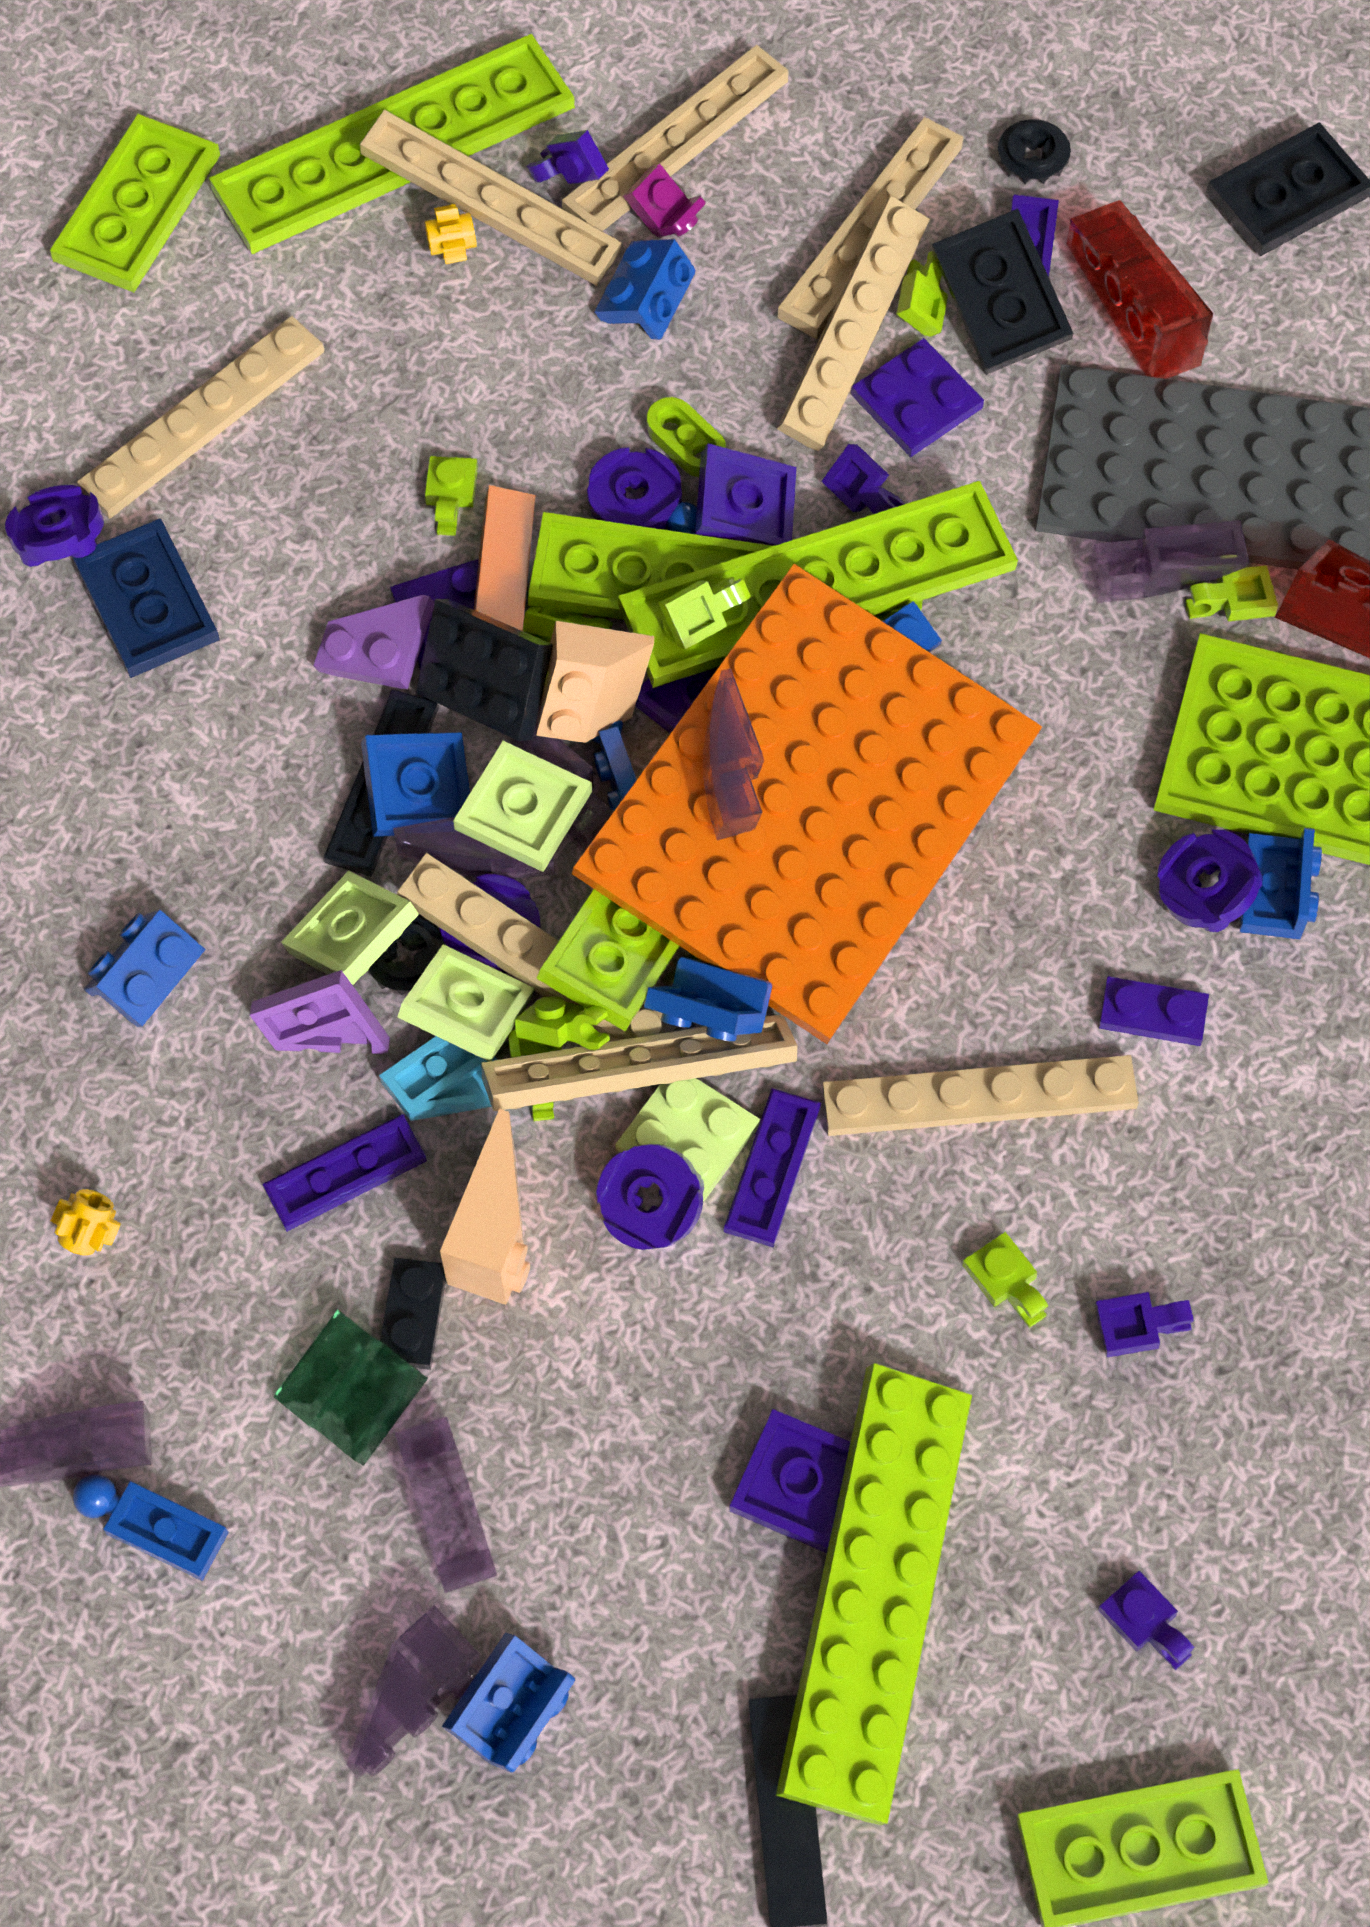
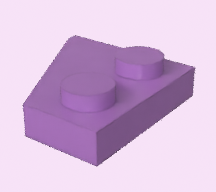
M420 595L328 621L313 666L318 672L337 677L408 689L432 616L433 600L429 596Z
M342 970L252 1002L250 1017L276 1051L315 1049L319 1052L341 1053L342 1043L371 1044L372 1054H383L389 1050L390 1037Z

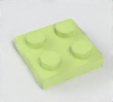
M502 741L454 818V829L544 872L592 793V782Z
M348 870L281 943L293 957L327 975L342 970L351 984L354 985L383 952L401 936L403 931L419 913L409 900Z
M443 944L403 1000L398 1018L476 1056L492 1061L515 1026V1018L522 1014L530 1003L535 988Z
M697 1078L675 1081L658 1086L617 1141L615 1147L621 1153L634 1146L660 1144L679 1151L690 1160L696 1172L701 1175L704 1181V1202L758 1129L760 1119Z

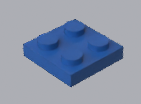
M462 732L365 735L361 741L373 837L461 833L454 829L453 820L470 794Z

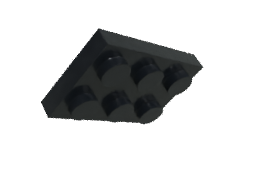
M1319 122L1209 181L1206 194L1259 257L1369 198L1370 179Z
M1019 209L932 244L931 251L986 375L1073 339L1074 333Z
M435 599L416 693L517 741L532 740L553 644L451 599Z

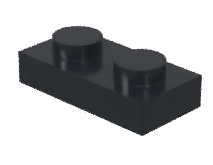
M394 1258L377 1355L379 1364L431 1370L446 1284L442 1263Z

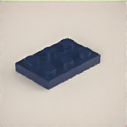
M161 518L97 544L96 549L85 557H72L130 678L220 640L218 630Z

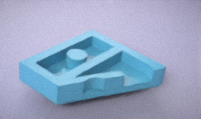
M437 1036L379 1075L381 1084L410 1121L492 1107L482 1081L481 1063L489 1061Z

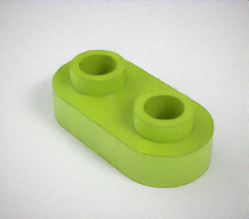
M666 397L657 400L650 406L647 413L649 437L688 474L699 477L701 459L694 456L702 452L708 443L726 448L723 436L684 400ZM675 423L679 427L675 430H666L663 428V425Z

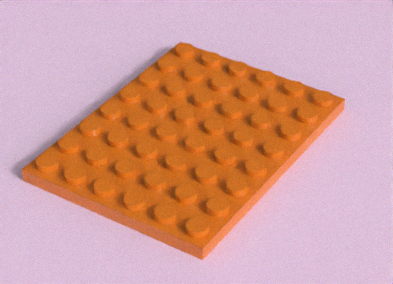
M793 564L575 864L572 875L701 961L725 970L771 982L772 991L768 1006L825 1044H828L1043 726L796 564Z

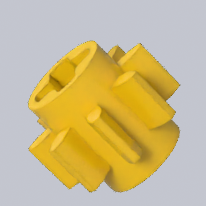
M456 204L435 207L436 219L424 221L431 256L442 254L445 264L467 261L465 249L477 247L470 212L459 214Z
M89 1189L79 1190L76 1194L71 1193L68 1201L59 1199L50 1220L57 1225L54 1233L58 1235L57 1240L59 1244L68 1251L79 1255H91L95 1250L101 1251L103 1244L112 1246L121 1225L120 1222L114 1220L116 1211L113 1210V1202L105 1195Z

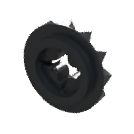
M1038 119L1019 121L1008 127L999 139V164H1004L1008 177L1018 175L1022 177L1025 184L1030 179H1039L1045 184L1048 178L1053 175L1060 177L1066 164H1069L1071 154L1070 142L1066 134L1050 122ZM1038 147H1043L1041 159L1035 155L1024 159L1026 148L1034 151Z
M416 917L403 931L401 936L370 966L368 973L378 982L382 989L387 987L403 995L406 991H410L439 949L443 944L445 945L440 932L432 924ZM397 940H400L402 946H406L408 951H420L414 955V969L410 970L409 966L406 967L402 961L396 963L392 961L398 957Z

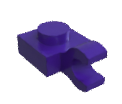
M588 130L555 136L546 145L548 148L540 152L543 159L538 162L529 163L526 166L535 182L546 181L561 173L568 184L599 180L609 170Z
M848 444L821 481L852 512H860L867 506L873 514L906 504L898 496L882 487L889 474L857 444Z
M1149 1292L1099 1300L1095 1304L1106 1358L1159 1349L1160 1339L1158 1333L1171 1334L1192 1330L1191 1323L1194 1322L1189 1300L1152 1307Z
M1140 1570L1099 1606L1098 1611L1136 1652L1149 1642L1175 1671L1192 1656L1190 1652L1195 1647L1179 1630L1168 1624L1176 1617L1178 1610Z

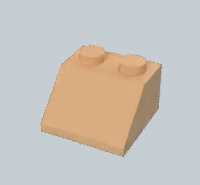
M556 621L550 641L553 644L536 720V735L586 743L599 736V731L608 729L616 721L625 722L632 718L654 646V636Z

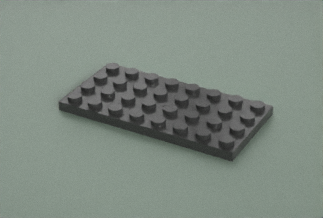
M1061 364L1036 531L1370 580V408Z

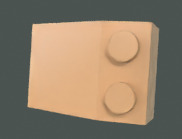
M499 1109L440 1249V1255L448 1285L506 1305L512 1291L518 1293L522 1291L529 1274L530 1263L525 1261L528 1246L524 1244L515 1147L510 1114L508 1111Z

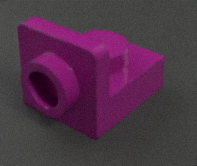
M660 163L651 166L623 195L652 234L658 238L676 234L679 237L687 233L698 222L699 219L696 214L706 204L701 195L688 199Z

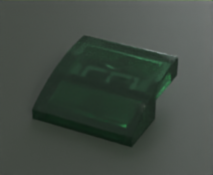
M337 1309L273 1397L305 1424L319 1431L351 1459L364 1466L428 1380V1377Z

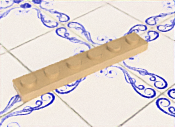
M755 45L607 164L609 170L599 180L584 182L562 200V209L603 232L632 208L623 195L651 166L660 163L671 177L788 82V69L758 45Z
M386 110L382 112L360 144V153L449 204H456L458 209L465 213L470 212L474 218L598 286L621 251V242Z
M924 117L779 305L778 319L818 339L832 314L884 202L890 196H893L916 210L962 149L963 136Z
M890 196L884 202L777 430L811 449L819 451L824 447L930 218L893 196Z
M293 316L289 317L78 480L77 484L81 488L82 493L90 496V492L93 493L98 499L102 512L111 519L324 353L323 343Z
M426 853L397 891V895L409 900L420 915L519 981L535 988L534 991L543 997L556 996L564 999L565 1002L580 1005L536 979L541 967L559 942L557 939ZM645 1002L626 1031L621 1030L605 1019L597 1025H592L598 1032L609 1034V1041L611 1042L674 1032L679 1027L661 1021L662 1013L645 1008Z
M779 1014L765 1017L762 1033L737 1035L736 1041H725L706 1035L707 1027L705 1026L607 1042L597 1050L576 1047L481 1063L482 1081L493 1112L499 1109H519L524 1106L567 1101L579 1097L621 1092L627 1089L657 1084H670L675 1081L712 1075L718 1076L730 1072L796 1062L797 1043L784 1016Z
M1131 1055L823 1082L828 1136L1137 1109L1139 1103Z

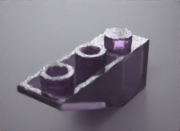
M435 1605L392 1643L347 1762V1766L356 1780L366 1772L371 1777L380 1773L396 1756V1752L392 1748L408 1733L413 1738L422 1734L438 1717V1713L434 1709L450 1694L455 1699L461 1697L478 1672L476 1670L482 1665L480 1655Z

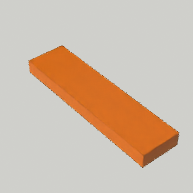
M489 485L485 496L473 610L523 631L536 495Z

